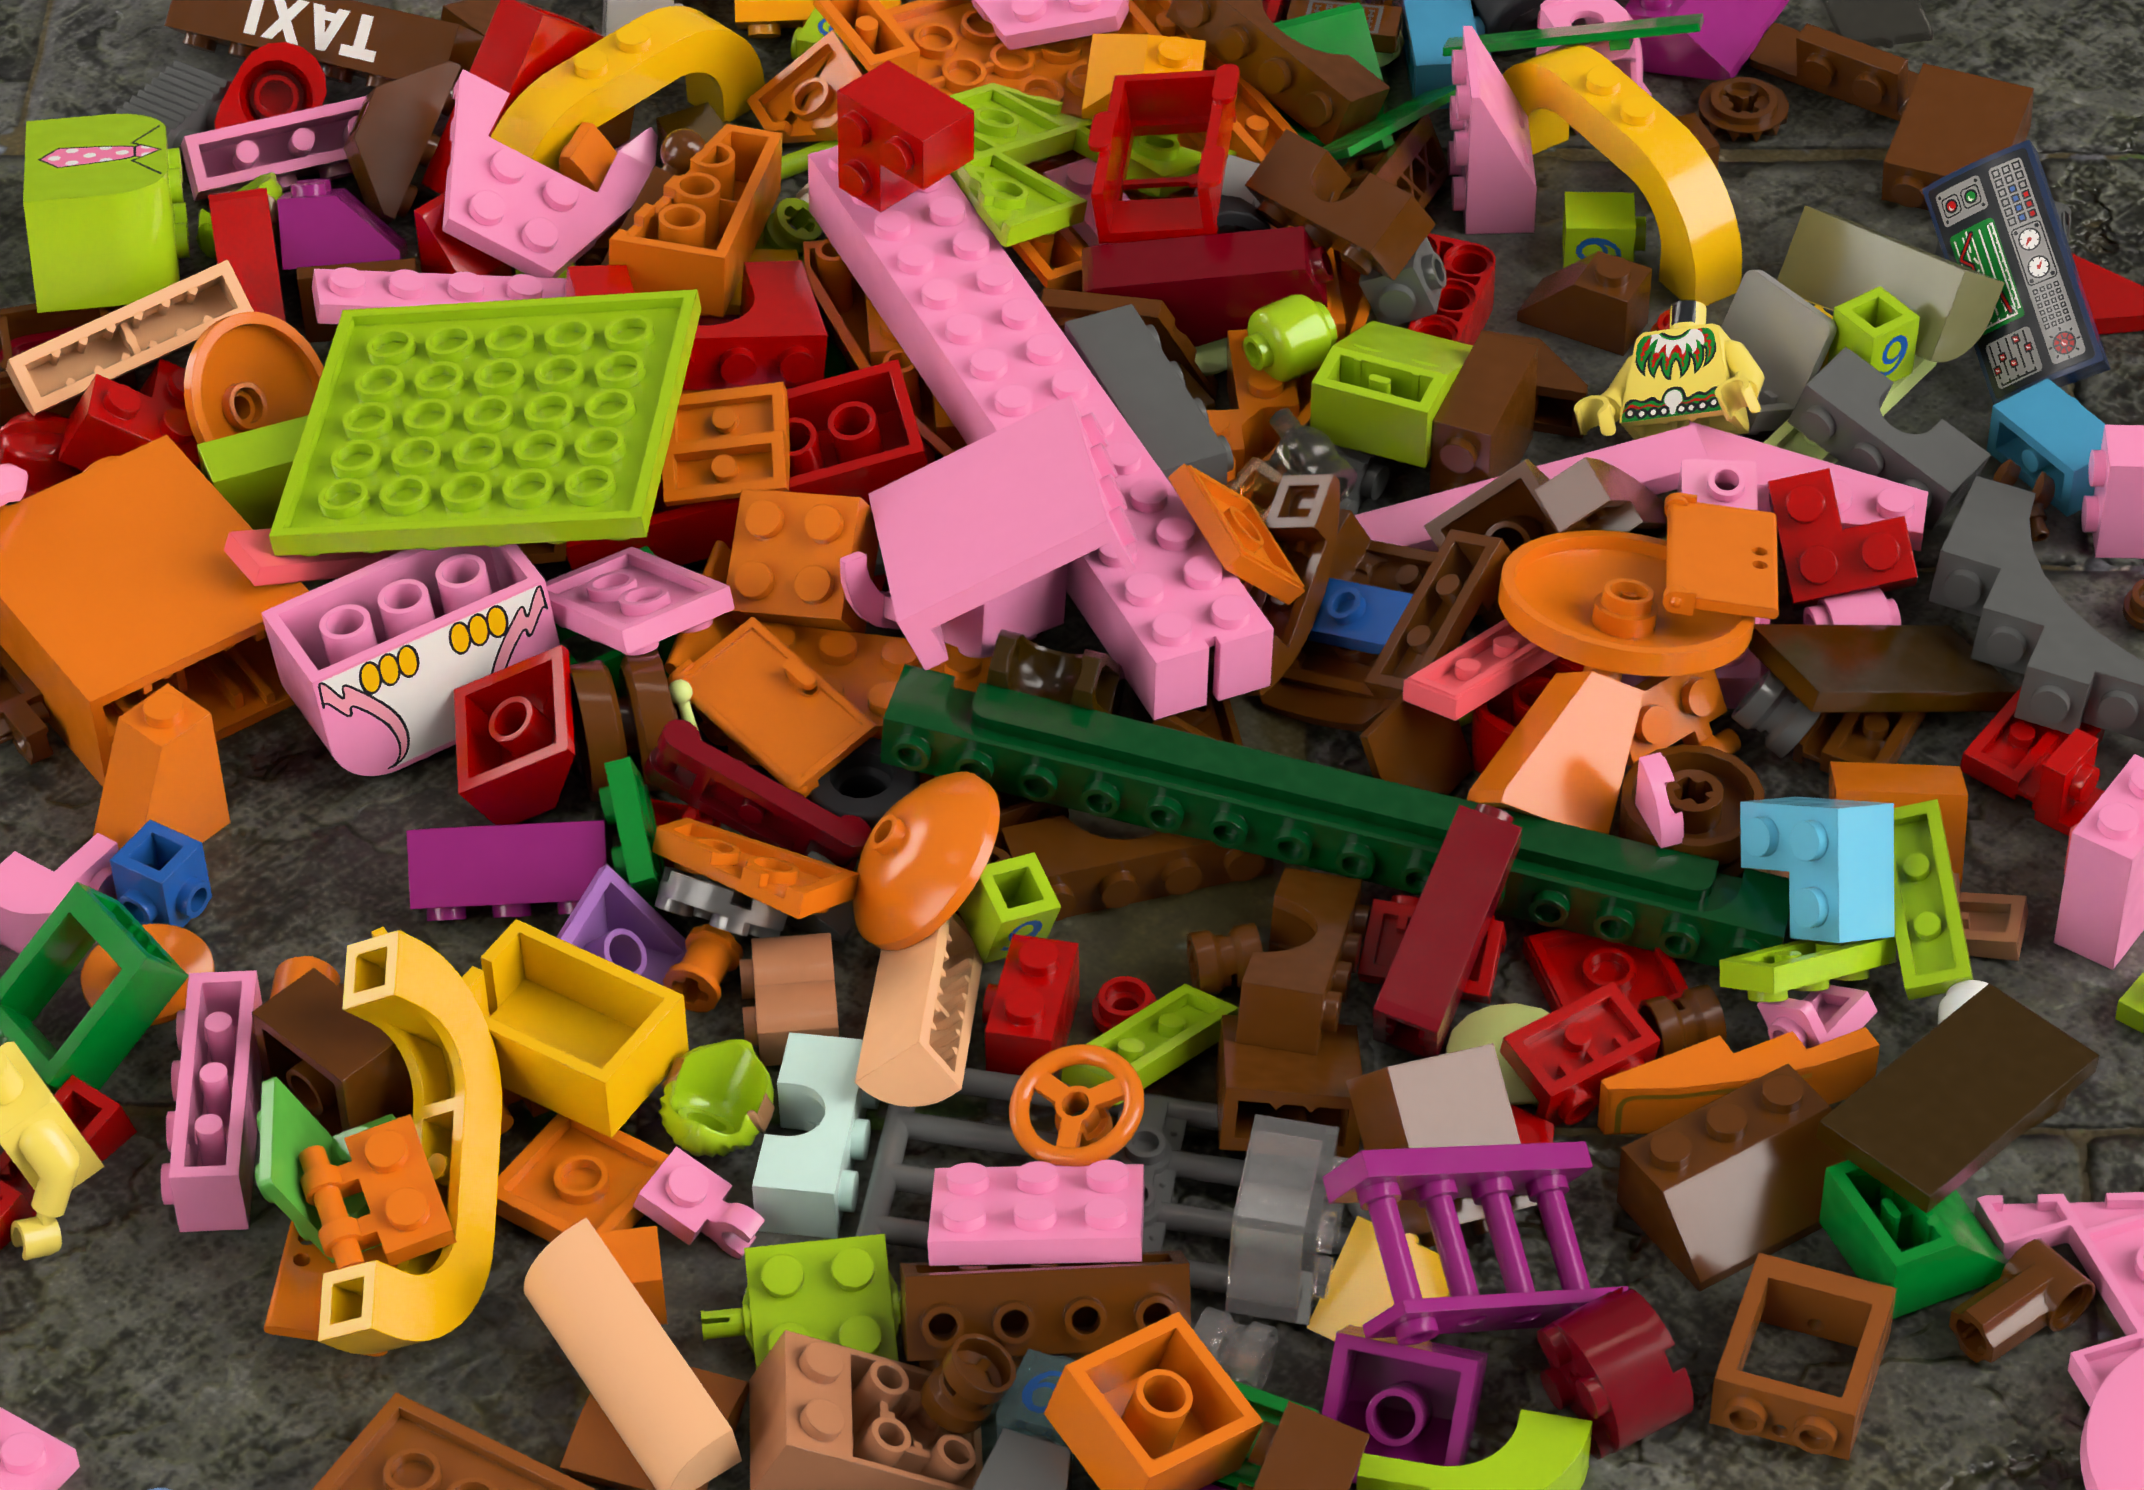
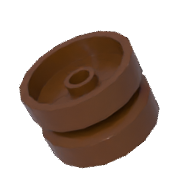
M658 650L642 655L623 656L619 666L621 696L619 697L616 695L609 668L601 660L570 665L573 724L582 770L591 801H600L599 788L609 786L604 763L626 758L629 755H632L634 764L643 777L644 785H648L649 791L662 790L647 779L644 773V765L651 751L658 747L657 741L664 726L669 721L678 719L676 706L671 700L667 677Z
M1682 744L1657 749L1648 754L1661 752L1662 756H1665L1675 780L1666 784L1669 804L1674 813H1683L1684 837L1682 838V843L1665 848L1719 861L1718 873L1743 878L1745 868H1741L1740 802L1763 800L1765 791L1755 771L1738 757L1709 746ZM1638 760L1623 778L1618 837L1660 847L1635 805Z

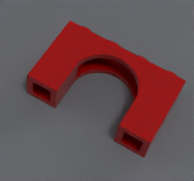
M802 261L744 262L740 305L741 317L722 324L697 326L682 390L726 389L783 382L785 387H797L824 379L828 334ZM627 265L567 266L566 297L635 293Z

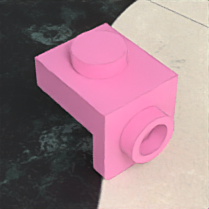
M1829 985V989L1811 991L1803 1000L1788 998L1780 1002H1759L1757 1004L1768 1027L1770 1039L1793 1031L1806 1049L1863 1028L1878 1012L1868 991Z

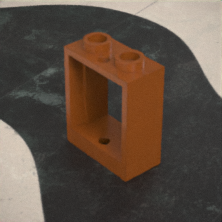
M1758 1252L1714 1377L1709 1423L1729 1428L1738 1434L1755 1435L1796 1446L1812 1454H1825L1849 1461L1890 1336L1897 1288ZM1759 1322L1858 1347L1842 1398L1744 1372L1743 1368ZM1777 1425H1782V1426L1786 1427L1787 1429L1780 1428V1427H1778Z

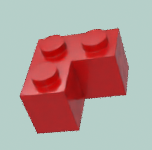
M887 60L837 90L839 188L877 211L883 212L918 189L925 190L974 159V110L891 61Z
M160 358L139 392L127 385L119 384L96 374L67 420L58 461L84 471L88 466L102 458L121 456L168 435L197 467L200 462L197 449L198 443L189 424L184 399L186 369Z
M1830 468L1768 481L1769 503L1771 512L1777 516V540L1793 611L1817 606V602L1821 598L1880 588L1882 592L1916 585L1918 574L1905 516L1843 529Z

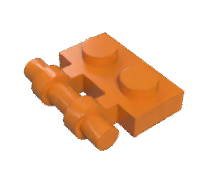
M1715 669L1681 676H1651L1633 686L1645 692L1626 765L1633 766L1639 760V757L1646 756L1657 749L1667 748L1680 739L1683 740L1685 745L1709 746L1731 755L1740 750L1741 741L1732 729L1726 728L1716 735L1712 734L1709 722L1727 712Z
M411 1114L345 1137L344 1140L352 1161L340 1166L330 1164L326 1149L323 1146H311L300 1152L299 1161L304 1172L300 1179V1185L306 1202L316 1207L322 1224L318 1231V1237L324 1254L327 1257L334 1258L337 1270L365 1263L362 1250L379 1244L383 1246L389 1265L393 1266L457 1242ZM363 1191L370 1214L359 1218L349 1217L343 1198Z

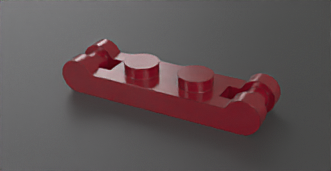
M674 719L664 726L657 741L658 747L651 751L644 765L645 776L652 784L749 838L804 856H808L811 851L825 856L838 867L850 871L854 870L857 857L862 854L865 843L872 832L866 821L855 815L838 817L806 799L802 794L790 790L750 768L743 761L723 753L702 741L697 728L688 721Z

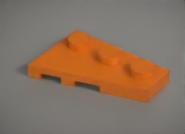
M687 817L657 826L652 852L673 861L675 868L687 873L706 876L796 919H801L814 913H826L833 906L855 899L859 876L857 872Z

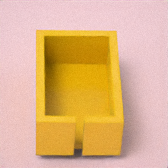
M517 919L481 956L482 970L472 966L462 977L477 1000L489 1026L498 1057L502 1087L610 1138L616 1134L668 1075L675 1059L682 1057L689 1051L683 994Z

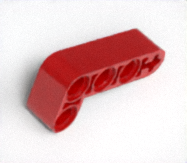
M1429 233L1427 238L1434 252L1439 255L1443 262L1447 283L1441 291L1437 314L1413 320L1407 329L1474 346L1493 310L1496 257L1489 248L1478 243Z

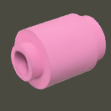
M1875 588L1821 598L1818 600L1817 606L1805 608L1803 624L1901 625V618L1896 601L1893 598L1886 599L1882 590Z

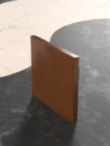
M1403 693L1359 736L1373 778L1449 795L1474 769L1459 719L1454 721L1403 701Z

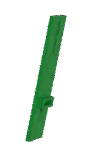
M1703 13L1478 36L1488 52L1609 41L1610 51L1630 49L1633 38L1700 32L1704 23ZM1463 37L1448 38L1443 47V56H1452V50H1461Z
M1456 85L1426 91L1322 148L1328 150L1335 160L1386 149L1394 144L1392 133L1449 103L1450 96H1456Z

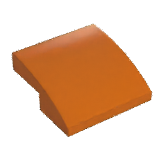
M783 382L681 394L662 471L663 497L666 506L740 498L741 489L789 492V414L787 389Z

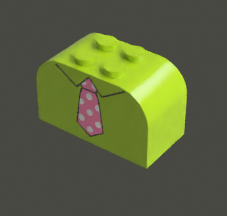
M105 114L26 121L23 206L37 313L129 305L180 281L179 258L190 257L186 202L183 199L181 156L179 148L168 149L166 127L161 121L137 114Z

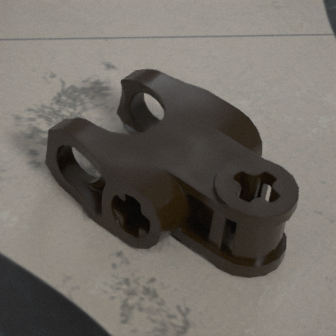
M1001 629L996 640L985 684L1118 715L1125 687V673L1122 666L1115 662L1108 654L1088 649L1084 650V654L1060 652L1035 644L1023 634Z

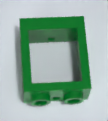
M76 882L0 979V1044L3 1045L6 1042L14 1041L53 1095L71 1075L99 1091L189 975L118 900ZM97 941L122 970L60 1049L57 1050L32 1022Z

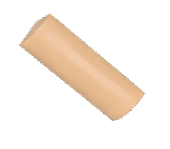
M225 260L8 359L6 371L25 406L35 416L85 393L96 374L114 380L195 343L209 326L222 318L242 312L254 311L229 260Z
M956 913L933 934L911 947L898 951L881 949L855 1083L863 1091L878 1100L898 1106L919 1107L938 1103L962 1090L983 961L965 923Z
M587 1217L556 1237L537 1256L529 1268L524 1281V1294L656 1490H696L741 1462L742 1459L733 1429Z

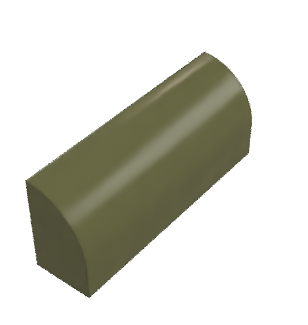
M1806 205L1777 281L1801 298L1832 310L1838 305L1881 286L1920 316L1915 355L1931 362L1954 360L1972 348L1986 330L2004 286V282L1847 218Z

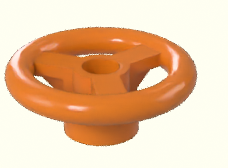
M1090 1044L1061 1047L1037 1059L1020 1076L1010 1098V1126L1019 1145L1034 1159L1049 1162L1055 1166H1089L1094 1162L1107 1160L1112 1157L1134 1136L1143 1116L1144 1090L1135 1069L1118 1053L1105 1047ZM1091 1065L1106 1070L1115 1078L1089 1089L1080 1085L1068 1087L1052 1074L1069 1066ZM1035 1092L1050 1101L1056 1111L1055 1127L1058 1131L1056 1146L1043 1140L1035 1132L1031 1124L1029 1109ZM1124 1100L1122 1114L1113 1127L1112 1118L1108 1110L1115 1103ZM1087 1109L1084 1113L1078 1116H1072L1074 1113L1080 1110Z

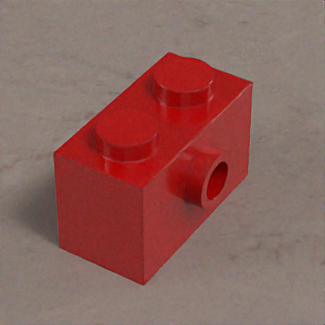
M1013 934L999 984L989 983L984 996L982 1020L983 1023H987L985 1028L986 1071L1022 1075L1037 1059L1067 1045L1080 998L1079 943ZM1059 1070L1052 1075L1058 1078Z

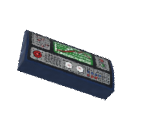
M2030 140L2023 141L1977 160L1922 189L1945 259L2004 282L1991 320L1980 339L1974 344L1993 405L2047 378L2058 387H2063L2111 369L2037 150Z

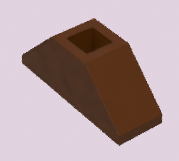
M448 61L376 86L365 97L344 145V151L366 207L387 225L395 219L396 215L404 219L410 210L418 191V187L411 185L410 182L418 164L426 168L436 151L440 136L432 132L440 114L448 117L455 106L453 90L461 65L453 61Z

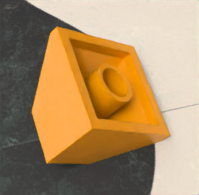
M1093 33L1081 118L1093 120L1094 115L1097 113L1108 111L1114 76L1202 71L1206 41L1149 34Z

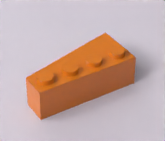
M726 124L704 145L701 151L697 152L690 159V170L686 174L681 176L674 175L664 184L663 196L654 205L645 203L634 214V225L628 231L619 229L609 238V265H627L635 293L697 289L702 308L700 316L724 317L742 278L744 262H749L781 191L783 133Z

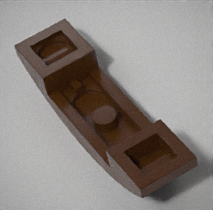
M1334 474L1282 476L1265 524L1302 581L1305 592L1290 605H1287L1261 589L1258 590L1254 602L1274 628L1271 683L1268 687L1238 696H1262L1270 690L1292 665L1314 625L1328 585L1337 542L1340 480ZM1214 664L1207 683V692L1211 696H1214Z

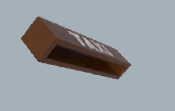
M171 0L164 25L184 34V45L210 53H215L217 44L229 47L228 55L242 60H246L252 51L268 43L288 42L301 46L318 60L326 79L352 85L353 77L357 76L367 79L365 86L370 89L448 61L461 65L455 79L456 83L463 69L468 72L470 71L484 39V36L460 24L354 0Z

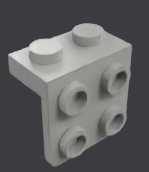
M1749 270L1742 278L1721 328L1731 340L1744 344L1764 374V383L1757 398L1761 406L1760 412L1752 414L1747 407L1749 420L1748 435H1757L1762 431L1777 430L1790 418L1806 384L1819 373L1836 335L1837 327L1833 319L1763 270Z

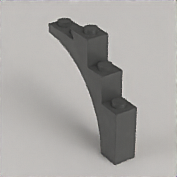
M1976 476L1940 550L1928 601L1981 617L1971 659L2025 675L2014 715L2015 718L2071 734L2076 728L2079 729L2081 723H2085L2144 741V661L2133 656L2090 626L2066 604L2044 575L2032 547L2029 520L2036 493Z

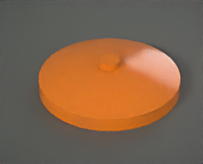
M1568 531L1531 540L1518 547L1507 557L1503 564L1498 591V603L1505 619L1515 630L1532 643L1557 656L1588 667L1638 676L1690 675L1724 666L1738 658L1748 648L1756 617L1694 609L1693 616L1668 612L1663 606V592L1666 589L1667 540L1619 531Z

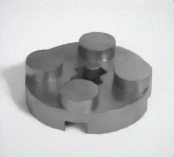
M665 866L657 891L655 907L687 917L694 915L710 920L709 925L743 936L750 934L760 938L779 937L780 932L783 931L788 914L714 880L705 878L700 880L702 875L691 874L677 868Z

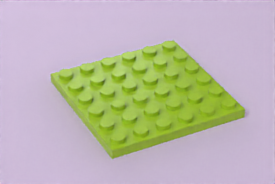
M698 290L343 310L269 534L274 555H303L311 557L326 553H378L385 550L405 549L439 550L445 547L484 545L500 547L506 544L543 542L561 544L568 541L602 539L623 541L630 538L647 537L702 310Z

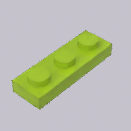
M1938 799L1894 808V931L1908 1000L1947 993L1951 986L1958 982L1974 980Z
M1895 937L1844 943L1801 939L1719 960L1720 987L1747 990L1748 1000L1780 1002L1788 999L1789 990L1822 991L1829 989L1830 979L1842 981L1864 980L1870 977L1869 969L1896 962Z
M1183 984L1087 1044L1105 1047L1121 1055L1135 1069L1143 1089L1219 1042L1222 1015L1238 1016L1239 1007L1188 984ZM1074 1065L1062 1069L1061 1081L1070 1086L1080 1085L1090 1089L1115 1077L1106 1070L1096 1066ZM1124 1100L1121 1101V1102L1115 1103L1113 1106H1115V1107L1118 1106L1119 1104H1121L1122 1102H1124Z

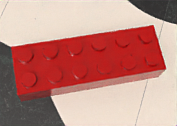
M898 359L787 389L790 440L789 492L861 497L871 506L869 493L928 465ZM661 475L647 537L630 538L623 541L610 539L568 541L566 543V555L572 571L629 547L640 549L648 546L657 557L679 566L709 558L715 542L719 540L725 542L732 551L740 498L666 506L663 497Z

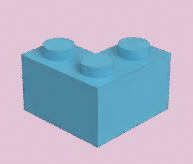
M1796 796L1740 802L1741 868L1789 872L1790 938L1844 943L1895 937L1894 803Z

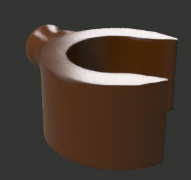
M2008 459L1996 470L1993 481L2013 486L2018 480L2021 467L2013 460ZM2044 471L2039 475L2032 490L2036 495L2029 520L2031 539L2034 542L2045 540L2050 535V531L2045 523L2047 520L2045 509L2053 500L2055 483Z

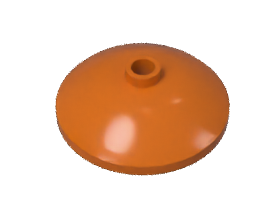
M242 312L216 321L201 334L190 353L184 378V399L187 417L198 444L309 415L324 367L312 346L295 328L269 314Z
M954 772L935 777L921 784L900 799L883 815L875 825L863 848L857 869L859 876L855 899H852L856 927L864 939L877 948L886 951L906 949L933 934L958 910L982 875L992 853L998 833L1000 820L999 801L995 790L989 783L970 772Z

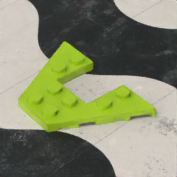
M996 83L986 84L949 95L974 110V159L950 175L1002 246L1006 248L1042 235H1051L1058 230L1084 222L1088 203L1086 199L1024 165L1032 162H1042L1047 160L1048 157L1074 150L1097 163L1099 152L1091 151L1088 145L1092 125L1091 119H1082L1061 113L1063 102L1042 96L1028 95L1017 89ZM1178 134L1134 136L1126 179L1185 177L1198 173L1202 152L1181 147L1177 140ZM1229 149L1228 154L1236 156L1237 152ZM1189 186L1138 190L1152 197H1167L1170 193L1188 188Z

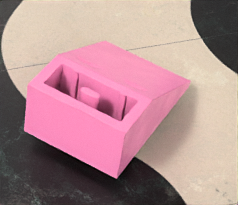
M1463 26L1462 49L1452 50L1451 58L1452 83L1456 85V96H1450V129L1459 130L1454 131V141H1448L1449 175H1459V177H1452V210L1463 211L1465 234L1534 233L1537 186L1528 116L1472 26Z

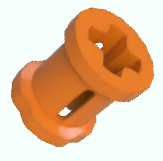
M704 924L691 929L685 940L687 951L680 963L669 968L663 979V986L683 994L685 1009L694 1012H708L715 1008L721 997L720 984L727 972L737 969L740 963L739 960L743 958V948L730 932Z

